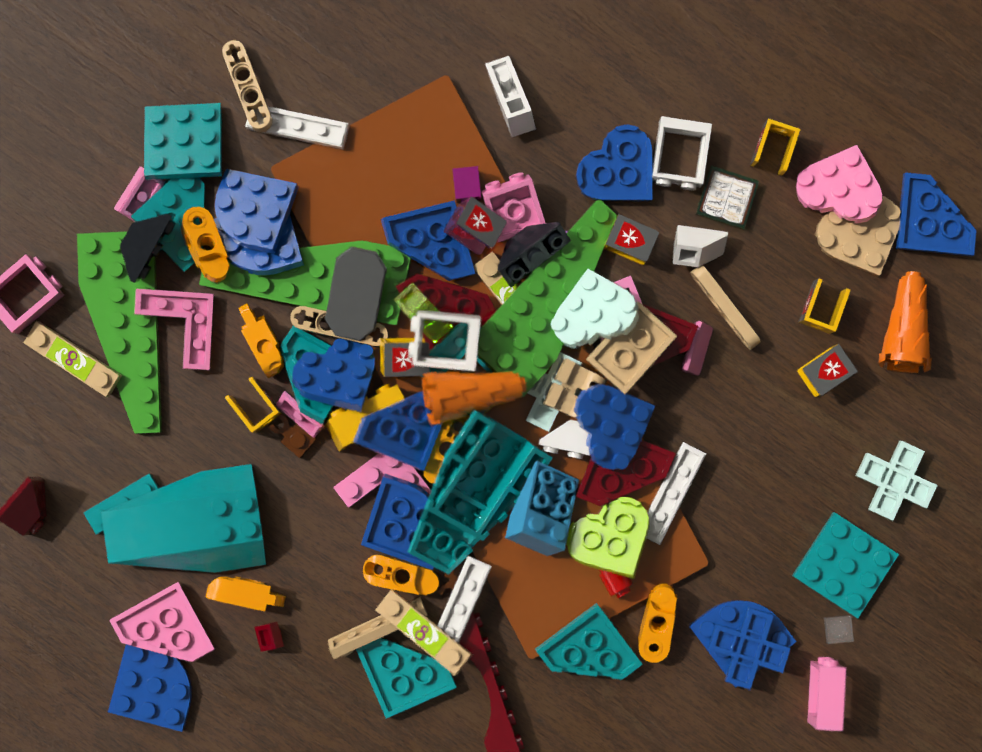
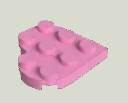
M857 145L810 165L797 176L796 193L798 200L805 208L809 207L813 210H820V213L834 211L840 219L843 217L848 221H855L858 224L872 219L881 207L882 192Z

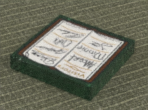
M711 166L695 215L744 230L759 181Z

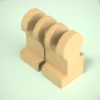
M567 358L563 359L554 378L561 385L552 383L543 401V405L577 419V415L574 413L575 402L578 396L574 395L576 390H587L591 382L605 385L607 380Z

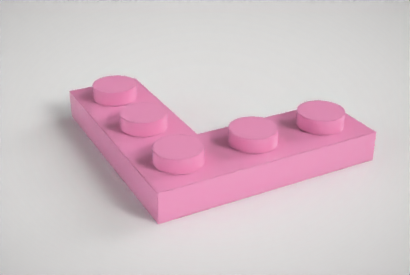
M136 289L134 315L185 318L183 369L209 370L214 294Z
M380 453L333 487L348 508L380 485L384 474L411 482L421 487L429 495L431 493V489L414 467Z

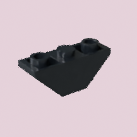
M174 213L159 215L131 224L120 244L131 282L136 283L140 279L145 280L149 274L151 266L148 264L152 257H158L164 246L161 244L165 234L169 236L176 225V222L173 221L176 216Z
M559 222L526 226L506 242L497 270L509 287L512 288L571 240Z

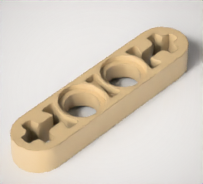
M236 40L229 41L224 45L222 53L248 122L256 132H266L272 126L273 120L247 51L241 42ZM233 49L238 51L237 54L241 63H236L231 55ZM244 69L250 71L247 80L239 81L237 79L239 71ZM249 92H257L258 99L254 103H247L245 101V97ZM259 109L264 118L263 124L259 125L258 122H255L258 119L254 110Z
M703 265L693 269L690 272L693 279L749 350L760 344L761 341L758 335Z
M299 306L291 313V322L298 329L380 347V338L377 342H373V337L367 335L365 340L358 341L335 336L332 330H322L320 321L323 317H326V311ZM302 311H306V316L314 318V313H318L319 315L315 320L316 328H311L313 323L309 321H304L303 325H300L296 315H301ZM376 323V328H380V333L384 334L383 338H388L387 329L383 325Z

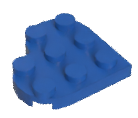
M632 125L617 126L614 130L610 131L603 140L602 149L590 152L587 156L583 157L578 165L576 179L581 193L593 200L652 201V146L646 134L637 126Z
M341 338L336 339L325 354L304 353L302 358L293 367L292 383L300 391V395L307 399L361 412L374 374L375 357L373 355V348L367 344Z
M596 384L587 390L581 391L575 402L574 413L577 415L580 428L588 433L586 446L589 448L591 460L600 467L607 469L626 468L636 454L655 406L627 393L624 394L614 387L603 384Z

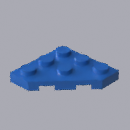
M906 172L903 174L900 225L896 249L972 257L975 251L976 229L971 223L966 221L959 212L958 207L948 195L942 192L931 175Z
M455 200L381 219L388 245L446 280L452 281L476 274L469 249L443 231L456 209Z
M420 391L363 417L353 442L424 471L442 423L439 425L430 424L427 414L432 413V410H429L428 407L425 408L423 391Z

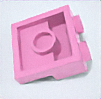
M523 172L513 174L509 177L510 181L502 184L499 181L487 183L485 185L486 189L481 191L485 206L507 222L497 240L498 242L512 238L526 226L545 224L534 184L529 174L525 176Z

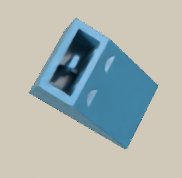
M536 461L510 514L505 538L546 556L564 551L579 480Z

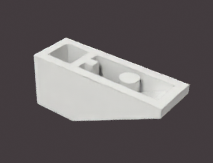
M507 56L486 63L490 80L511 136L515 137L535 130L532 110L510 57Z

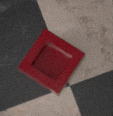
M277 621L254 627L261 652L284 646L282 633Z

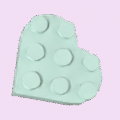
M587 269L557 310L551 322V327L558 339L565 346L577 348L576 346H582L586 343L592 344L599 337L611 339V337L621 334L627 335L636 326L639 319L637 301L627 290Z

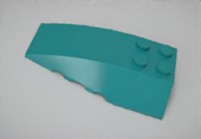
M475 410L445 454L408 549L409 554L449 575L473 551L472 547L479 540L483 541L490 535L489 531L498 522L502 523L509 516L507 513L515 506L535 462L539 461L548 465L552 457L510 428L485 413Z
M251 464L200 471L101 512L108 563L214 573L266 565Z

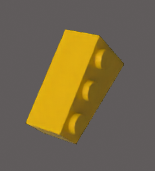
M386 384L376 390L377 395L370 399L366 396L361 412L350 409L345 411L344 408H340L330 414L332 418L327 421L325 426L339 452L354 443V437L363 417L405 399L398 385L390 387L389 384Z

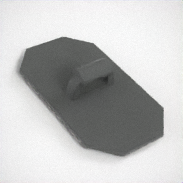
M351 246L336 257L325 317L335 336L361 341L376 329L387 270L376 251Z

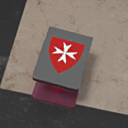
M471 196L458 204L443 231L475 254L480 255L485 246L488 248L494 247L507 222Z

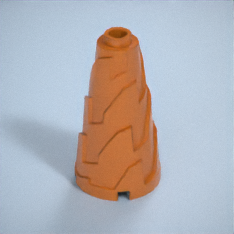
M906 272V276H902L898 282L894 308L891 312L888 330L884 337L882 352L879 353V366L883 368L886 362L888 363L887 370L919 373V366H924V372L931 369L932 358H930L927 284H925V278L921 277L919 272Z
M511 371L497 373L430 372L423 374L424 378H422L425 408L428 407L429 410H432V413L427 414L431 425H439L442 422L467 417L466 414H471L475 410L483 411L490 409L491 406L515 401L516 398L522 397V392H526L525 378Z

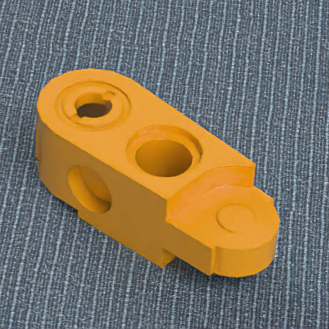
M192 207L184 213L181 232L186 242L185 244L197 268L201 269L204 278L211 282H221L227 276L229 263L216 224L208 210L202 207ZM199 218L200 225L194 224L193 219ZM207 245L210 246L212 249L204 250L201 248V246Z
M246 303L238 308L246 325L242 326L243 330L241 332L260 367L269 379L280 373L284 367L283 357L279 349L281 345L265 316L262 315L257 318L249 304Z
M466 414L467 417L443 422L423 471L424 477L430 483H435L445 457L440 453V445L444 442H451L453 444L461 432L454 429V424L461 422L465 426L470 418L468 414Z
M383 554L370 556L363 565L364 578L374 586L426 596L436 591L439 586L438 576L433 570ZM379 564L383 567L381 574L374 572L375 565ZM400 569L407 570L410 574L409 581L406 583L399 582L396 579V572Z
M228 576L215 578L208 584L205 596L215 601L264 612L267 604L283 607L286 598L284 595L270 592L271 586L265 585V582L239 576L235 578Z
M659 584L651 590L638 636L640 655L651 663L664 660L670 650L677 594L668 584ZM657 616L665 619L662 623L652 621ZM657 644L658 650L653 652L649 649V646Z

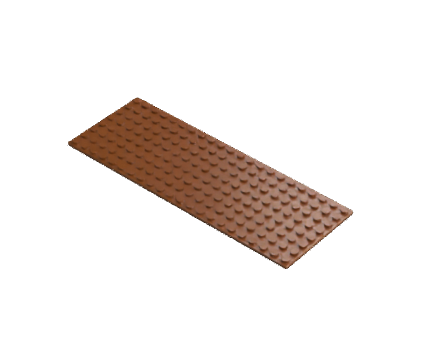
M446 75L349 125L344 150L313 144L271 167V172L275 179L297 183L299 189L291 210L311 247L361 240L388 245L381 223L382 218L454 200L456 203L453 178L454 168L478 166L480 191L486 189L485 185L493 181H499L500 184L505 183L450 77ZM481 194V200H478V201L485 206V203H484V200H483V197H482V194ZM461 202L456 203V207L458 205L461 206ZM510 239L501 242L497 241L494 247L485 244L480 255L475 254L469 249L473 266L492 251L500 260L506 242ZM411 259L408 278L416 274H422L488 294L496 311L501 306L477 273L472 276L448 281ZM524 277L521 281H519V282H518V285H520V284L525 280L526 277ZM404 301L401 307L398 326L377 322L387 329L388 338H415V332H411L412 315ZM376 328L375 332L370 333L369 336L373 337V342H377L379 338L384 337V334L380 333V328ZM586 343L582 346H576L577 348H571L563 344L561 353L582 362L581 367L607 380L605 385L615 388L607 378L586 360L595 350L592 344ZM371 346L375 357V368L384 385L389 384L390 387L398 385L404 398L423 391L421 376L384 377L380 372V347ZM466 354L461 358L462 360H466ZM476 361V368L480 372L487 373L485 369ZM551 367L545 372L546 374L549 373ZM449 369L447 372L462 373L465 370ZM590 383V387L596 385V383ZM528 393L522 398H516L515 401L495 405L485 413L523 436L541 450H543V446L538 445L541 438L569 420L577 421V419L567 414L558 412L549 432L527 422L526 419L536 400V397ZM461 422L454 424L456 431H461L464 427ZM444 442L440 445L439 450L443 456H445L452 443ZM561 449L558 450V454L546 452L552 457L548 466L579 480L578 491L591 456L583 455V459L569 457V451ZM664 478L621 497H630L639 501L648 511ZM575 497L570 525L573 522H577L580 518L586 517L587 514L599 515L603 506H607L612 501L598 506ZM680 507L660 545L646 539L634 579L630 578L633 583L629 586L631 591L620 598H617L615 594L610 596L599 577L601 573L598 569L585 566L570 556L567 544L564 551L546 556L506 539L510 514L513 508L507 513L509 516L502 523L498 522L489 531V536L483 541L479 540L472 547V552L477 560L492 566L487 580L530 659L539 656L535 650L536 647L595 603L600 606L608 618H611L648 598L651 590L657 585L668 584L671 586L708 565V560Z

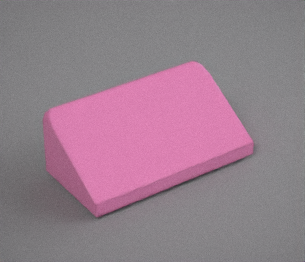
M140 167L114 209L134 221L131 215L157 193L166 182L162 179L146 180L144 168Z
M701 321L694 323L698 325L690 350L685 353L681 367L683 372L693 375H699L713 331L711 326Z
M286 391L283 392L276 406L315 438L325 425L301 413L297 401Z

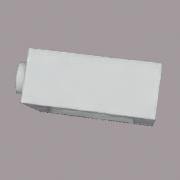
M661 117L652 167V180L656 181V185L670 187L671 183L679 184L685 190H696V187L700 188L703 185L712 124ZM665 132L701 137L695 178L659 172Z
M418 310L417 316H412L411 332H415V342H410L408 357L413 358L412 365L475 371L481 316ZM424 319L469 323L466 360L422 356Z

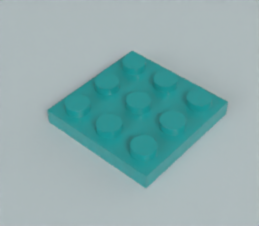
M220 103L145 107L144 177L146 180L222 176V106Z
M833 512L792 576L855 618H859L899 554Z

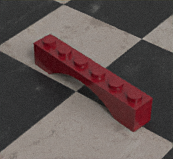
M472 610L459 644L473 654L470 659L482 674L488 689L491 714L484 738L487 752H521L520 750L525 748L520 734L515 735L512 726L516 725L512 709L507 711L504 701L508 700L504 685L498 686L496 677L500 676L495 661L490 662L487 652L492 650L487 636L482 638L479 629L484 627L479 612L474 613Z

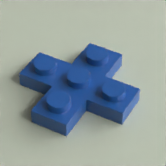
M748 607L740 631L715 623L708 649L732 656L725 682L750 690L758 665L783 673L791 648L766 640L774 615Z

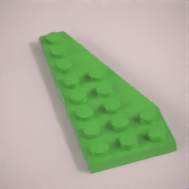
M596 200L567 232L571 241L533 270L479 330L477 357L494 373L511 371L518 373L520 377H524L526 392H522V397L530 391L557 360L563 343L556 336L551 327V322L559 307L586 270L590 269L594 272L617 215L602 200Z
M127 232L77 234L79 286L109 367L122 375L117 383V388L135 434L162 433L158 316L134 315L135 290H157L156 258L152 257L148 264L151 266V270L145 280L140 279V281L133 283L129 279L120 249V244Z
M363 240L300 248L304 262L303 266L272 275H254L244 269L233 266L228 261L229 270L223 281L211 282L204 278L201 273L199 285L327 311L336 257L351 246L376 251L387 268L377 322L398 326L403 299L395 285L408 278L411 258L391 246Z

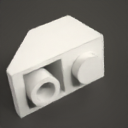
M678 225L673 246V264L700 267L723 255L728 232Z
M569 420L539 440L538 445H542L543 451L558 454V450L561 449L569 451V457L583 459V455H590L589 448L586 446L588 433L581 429L580 424L575 420Z

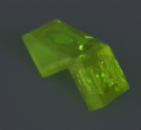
M413 282L394 299L411 320L412 316H417L418 310L441 312ZM424 319L423 333L435 344L453 325L449 321Z

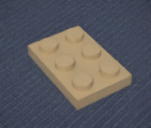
M637 302L639 319L636 326L627 335L621 334L611 337V339L605 338L586 359L624 394L627 393L677 337L640 302Z

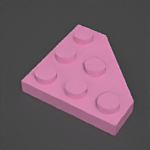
M179 582L109 620L123 644L189 662H194L215 650Z

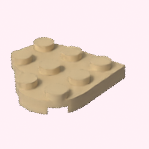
M882 196L881 207L878 209L876 216L867 222L858 224L855 221H848L843 217L840 219L834 211H830L821 218L817 225L815 235L818 244L822 248V252L829 257L878 277L882 272L899 230L900 209L891 200Z

